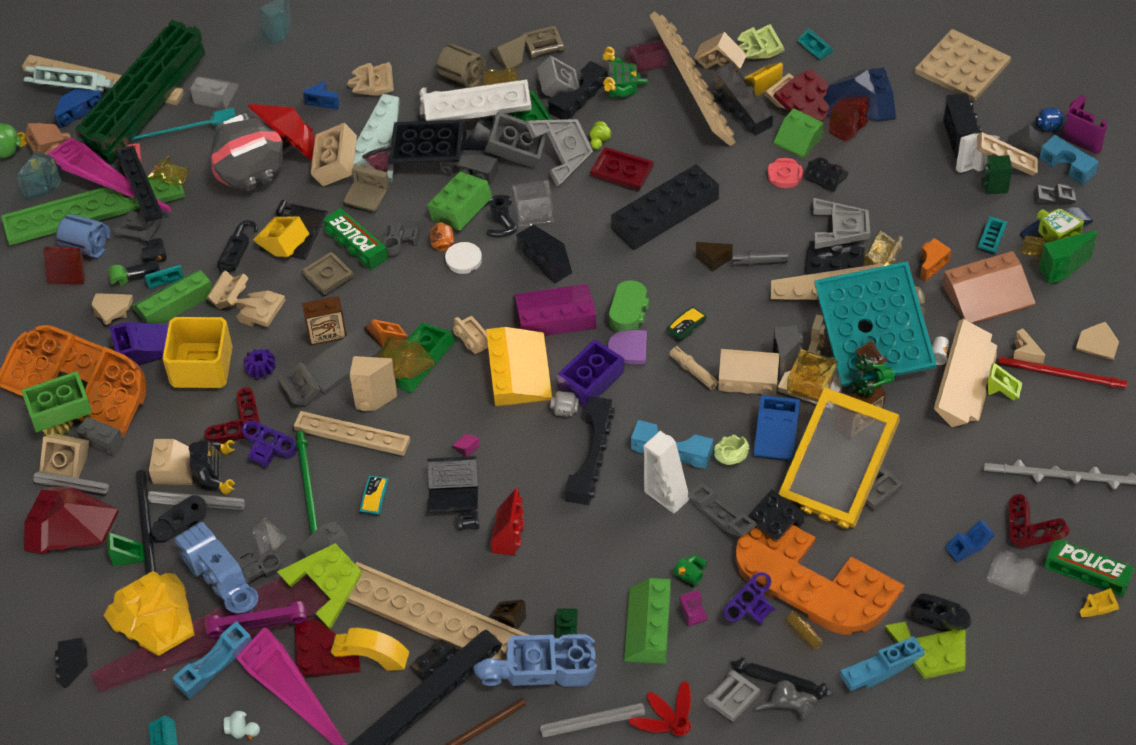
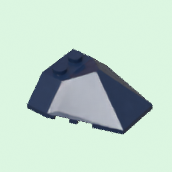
M885 68L862 70L828 84L826 95L823 98L829 105L826 117L845 118L850 116L857 117L856 120L871 118L876 122L896 119L894 94Z

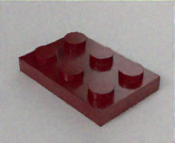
M604 147L590 173L593 177L640 191L654 167V161Z

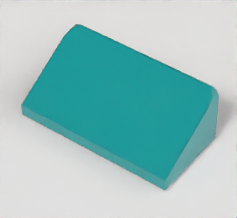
M809 28L797 40L819 60L834 52L831 46Z
M181 265L147 274L145 275L148 289L177 281L184 276Z
M164 715L148 724L150 745H177L175 721Z

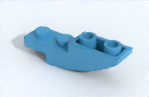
M913 636L879 650L877 656L841 670L839 675L850 691L862 686L870 688L916 662L925 655V651Z

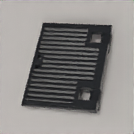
M286 200L280 201L275 217L299 216L309 232V235L304 239L305 241L298 245L294 253L289 257L306 260L328 211L287 203ZM284 209L291 210L289 215L284 214ZM260 246V251L268 252L266 249Z

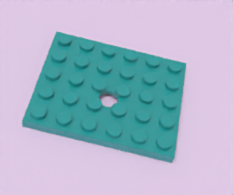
M908 261L814 280L841 387L850 386L853 383V377H855V380H875V372L873 370L870 374L865 373L864 377H860V371L856 369V363L859 358L854 351L869 340L873 341L881 356L887 358V361L884 363L886 367L893 369L894 376L936 368V360ZM867 320L869 323H872L873 329L868 333L861 332L858 329L859 322Z

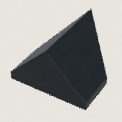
M486 116L480 118L470 133L464 150H485L492 123Z

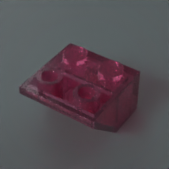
M663 39L626 47L631 63L637 65V72L669 65V50Z

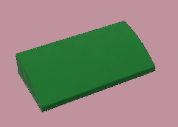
M421 322L391 357L396 387L409 393L416 389L455 343L451 331Z

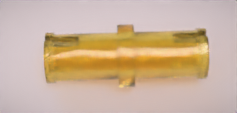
M796 611L788 615L786 621L798 631L797 634L801 638L803 637L814 650L823 644L824 640L812 629L813 626L810 623H806Z

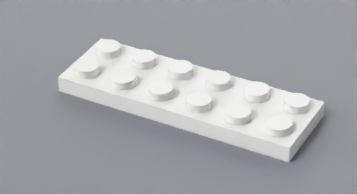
M527 80L423 94L426 121L463 120L496 115L497 112L505 114L532 110Z

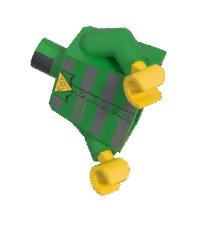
M607 47L604 50L603 59L606 61L611 60V62H609V77L604 80L603 84L605 85L604 89L609 91V98L619 96L625 98L636 94L637 84H647V74H637V65L624 62L616 55L613 56L615 51L613 48Z

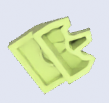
M771 24L757 31L753 27L741 33L737 38L738 41L742 42L739 47L747 55L746 59L771 58L785 51Z

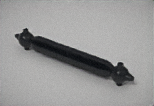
M744 657L730 663L735 667L738 674L746 671L751 676L773 683L786 680L792 683L796 690L808 694L816 693L817 699L822 700V697L832 696V692L828 690L826 683L823 682L817 686L813 681L755 663L747 664Z

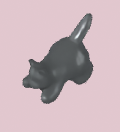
M784 680L776 684L771 700L755 706V710L773 707L795 709L799 712L801 720H804L806 716L814 712L817 698L805 692H797L792 683Z

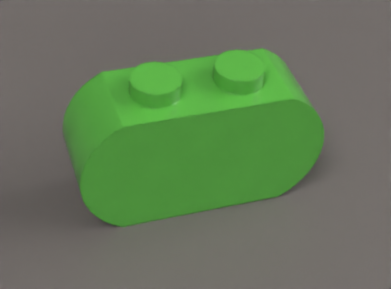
M629 280L617 286L609 311V326L613 332L639 330L640 324H644V311L649 308L650 298H647V289L642 283Z

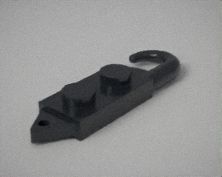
M246 220L241 222L236 227L233 235L230 236L218 260L221 274L224 271L236 270L249 245L248 236L242 232L245 227L253 226L256 233L258 225L254 221Z

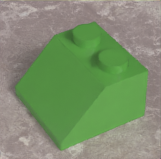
M793 109L784 118L774 140V145L804 159L822 139L824 123Z

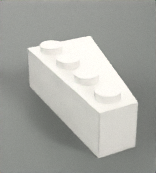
M659 431L644 445V492L675 514L690 498L688 497V489L676 442L670 435Z

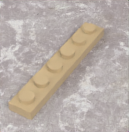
M300 411L294 424L295 431H303L307 434L401 456L405 455L410 443V436Z

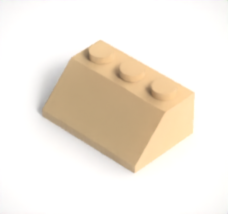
M721 349L718 391L776 395L779 353Z
M353 356L350 379L356 410L376 411L397 397L392 358Z

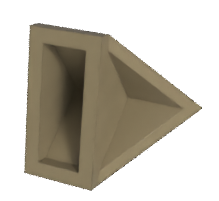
M526 34L490 49V53L507 72L522 65Z

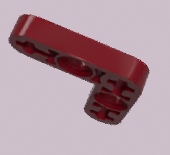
M241 388L236 395L241 419L208 427L204 432L206 440L217 441L222 444L229 440L245 439L241 429L245 422L252 420L260 423L254 392L251 388ZM245 395L248 396V401H249V402H246V403H245V401H244V396H245ZM247 409L254 410L250 415L244 414V411ZM232 428L238 429V431L234 434L228 433V431ZM251 429L248 434L253 435L257 430Z
M1016 494L1009 500L1010 540L1017 548L1043 544L1068 536L1070 528L1064 519L1056 518L1031 524L1030 503L1023 494ZM1024 517V521L1021 524H1015L1017 519ZM1039 530H1044L1042 536L1035 537Z

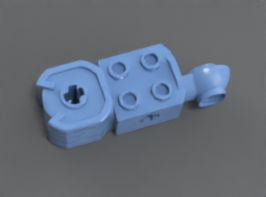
M199 522L174 537V541L181 550L179 555L194 576L202 574L205 582L208 585H213V591L218 597L221 596L225 600V606L230 612L238 615L253 612L258 603L257 591L249 587L237 561L222 543L216 539L204 522Z
M586 634L563 635L554 639V635L511 636L507 643L506 661H500L495 658L484 659L475 664L473 669L477 677L482 680V684L487 686L498 685L501 683V679H508L512 686L555 684V681L563 687L587 686L593 681L597 664L594 663L595 641Z

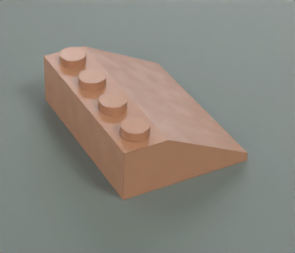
M1013 251L944 271L943 288L961 318L972 324L1026 309L1036 304L1022 265Z

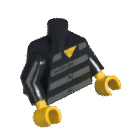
M200 440L190 444L188 448L190 451L189 466L202 488H220L221 492L225 495L234 490L232 488L235 484L234 481L228 479L221 483L220 452L221 450L225 455L232 453L235 449H231L230 446L235 444L234 441L229 440L221 444L217 441Z

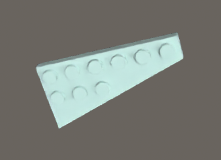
M382 94L356 142L353 167L354 165H359L379 170L383 166L386 167L385 172L388 173V179L391 183H393L394 164H389L388 162L390 150L369 159H363L362 155L384 146L391 147L394 122H397L399 114V97ZM380 157H381V158H384V159H383V160H384V163H383V164H381V165L379 164V165H378V164L376 163V161L378 160V158H380Z

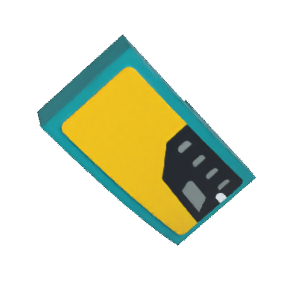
M369 475L361 502V513L381 515L389 478Z

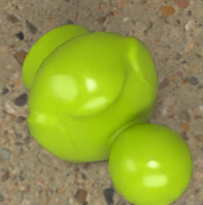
M596 122L590 130L589 136L591 141L589 144L591 148L598 150L602 147V142H606L611 138V130L605 122Z

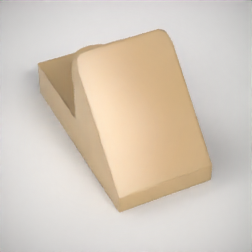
M1023 328L1018 330L1015 338L1017 349L1014 352L1013 359L1043 365L1045 353Z

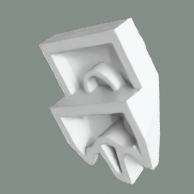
M978 134L961 137L956 170L960 173L971 169L982 171L984 164L987 163L988 155L977 151ZM989 135L999 140V136Z

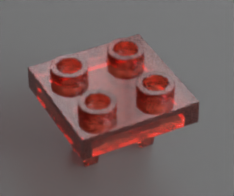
M45 247L43 249L47 283L84 284L85 273L82 248Z

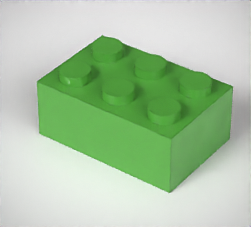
M460 171L427 206L432 221L445 223L451 226V228L460 231L492 198L488 181Z
M78 371L21 390L36 432L92 413Z

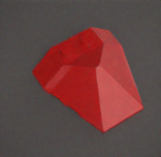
M249 104L247 106L311 160L313 159L315 135L312 131L314 129L307 123L304 124L293 107Z

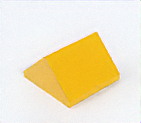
M782 62L764 66L744 77V83L747 87L751 86L754 89L756 97L766 92L782 79Z

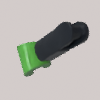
M154 260L127 267V271L121 265H113L108 269L110 282L114 284L119 280L121 287L128 282V278L129 281L145 278L147 274L160 271L159 262Z

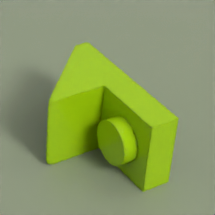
M992 363L988 376V395L1001 391L1013 401L1018 399L1022 383L996 363Z

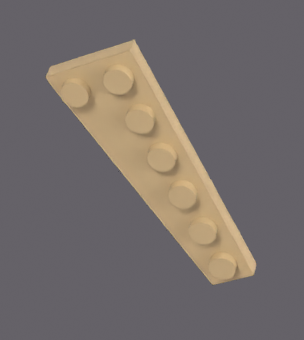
M885 264L771 280V300H818L814 280L882 267Z

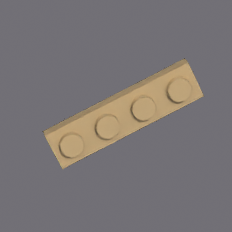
M983 132L977 135V151L988 156L1009 155L1012 167L1032 176L1038 173L1037 157Z

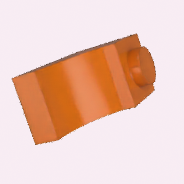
M935 238L929 243L926 242L921 248V261L924 264L921 266L920 279L926 282L950 262L951 249Z

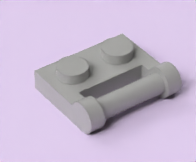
M730 670L726 675L727 678L712 694H708L703 700L707 706L716 709L730 721L734 722L759 696L760 689L734 670ZM733 683L737 684L722 701L718 700Z

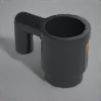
M161 238L146 241L147 246L141 248L145 262L167 259Z

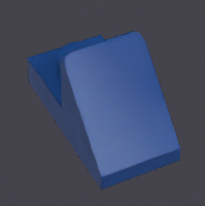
M326 81L303 91L305 105L339 109V95L337 92L327 91Z

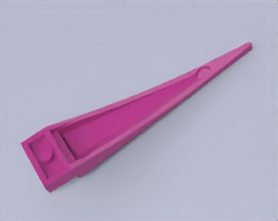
M69 138L47 154V160L60 165L61 169L135 198L127 178L107 164L84 143ZM157 199L161 209L171 212L170 206Z
M264 627L237 655V660L248 673L297 712L333 745H347L283 644L276 639L269 629Z

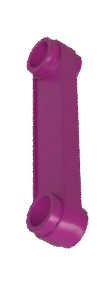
M293 602L288 607L222 618L221 616L213 615L205 619V632L208 637H219L236 621L244 629L284 622L299 624L306 621L307 611L303 602Z

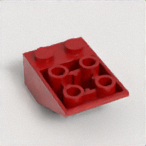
M515 488L497 508L491 538L493 554L516 556L517 548H521L522 536H520V532L524 531L525 519H523V497L519 495V488Z

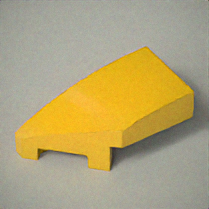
M1111 588L1093 595L1089 594L1083 609L1080 611L1081 617L1096 616L1119 610V605Z

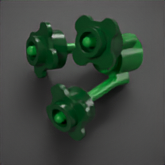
M862 354L861 359L857 360L856 369L860 371V377H864L865 373L870 374L872 368L878 369L874 373V384L869 380H855V377H853L850 390L853 394L857 392L860 397L865 399L867 397L871 398L875 392L874 388L894 381L893 369L886 367L885 363L873 364L871 358H866V354Z

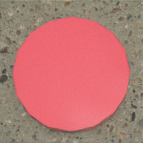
M790 158L776 159L774 163L771 162L768 166V180L776 187L792 188L802 180V166H799L796 163L797 161Z

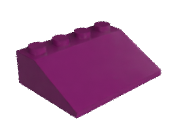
M588 284L514 294L519 325L522 330L543 332L544 336L597 329L596 312Z

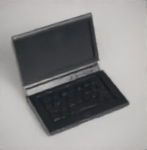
M476 456L427 459L429 482L428 512L477 510L478 474Z

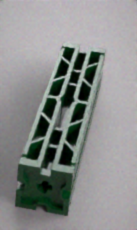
M171 20L168 26L159 33L86 115L82 123L78 124L75 128L77 138L81 140L80 142L89 147L107 164H111L114 158L117 157L116 149L126 147L169 98L171 93L195 68L199 60L206 55L199 28L197 26L187 28L182 22Z

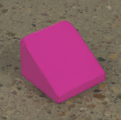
M465 434L452 447L463 456L468 457L480 446L478 437Z

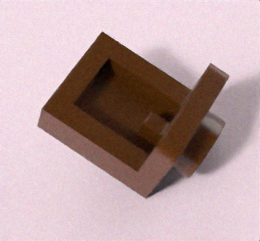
M869 340L854 351L859 359H861L862 354H866V358H871L873 364H883L887 361L886 357L881 356L872 340Z

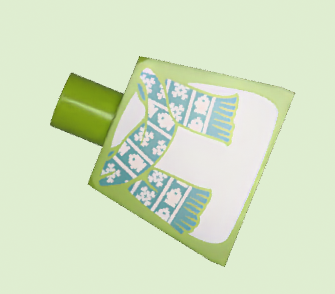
M1042 209L1037 214V219L1040 220L1039 234L1048 242L1082 234L1084 221L1062 209H1056L1051 213Z

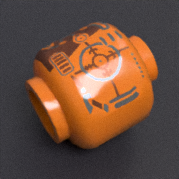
M441 222L435 224L430 229L429 235L432 247L438 251H446L453 245L454 236L451 226Z

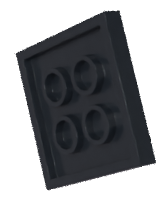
M810 241L806 275L864 266L865 245L839 244L815 249L814 241Z

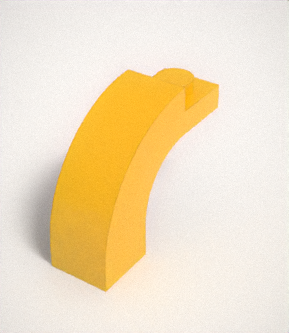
M349 628L348 633L336 634L331 650L335 657L347 655L369 657L380 663L386 671L404 670L409 655L408 649L396 639L381 632L364 628Z

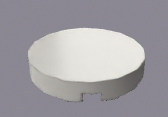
M460 242L448 248L445 261L451 271L467 274L471 270L479 268L482 263V253L475 244Z

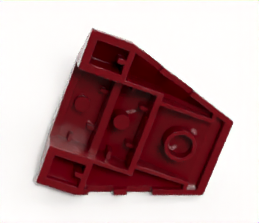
M53 486L41 489L24 522L25 552L45 554L49 553V550L54 549L64 551L67 550V547L72 546L82 548L103 544L119 511L74 487Z

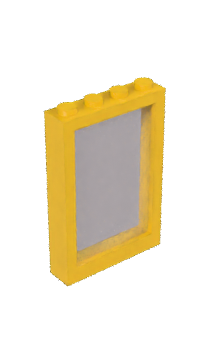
M824 387L779 491V495L793 505L800 507V510L804 513L811 514L813 512L818 514V517L822 520L830 522L831 519L838 522L837 525L846 529L852 527L855 529L900 422L899 414Z

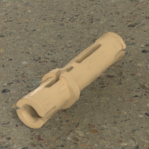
M678 346L670 351L669 355L679 362L684 370L686 369L710 390H713L718 385L719 381L696 363L691 355L684 353Z

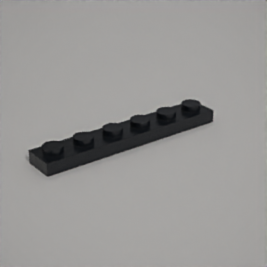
M134 145L117 148L118 159L144 221L149 222L162 219L161 208Z

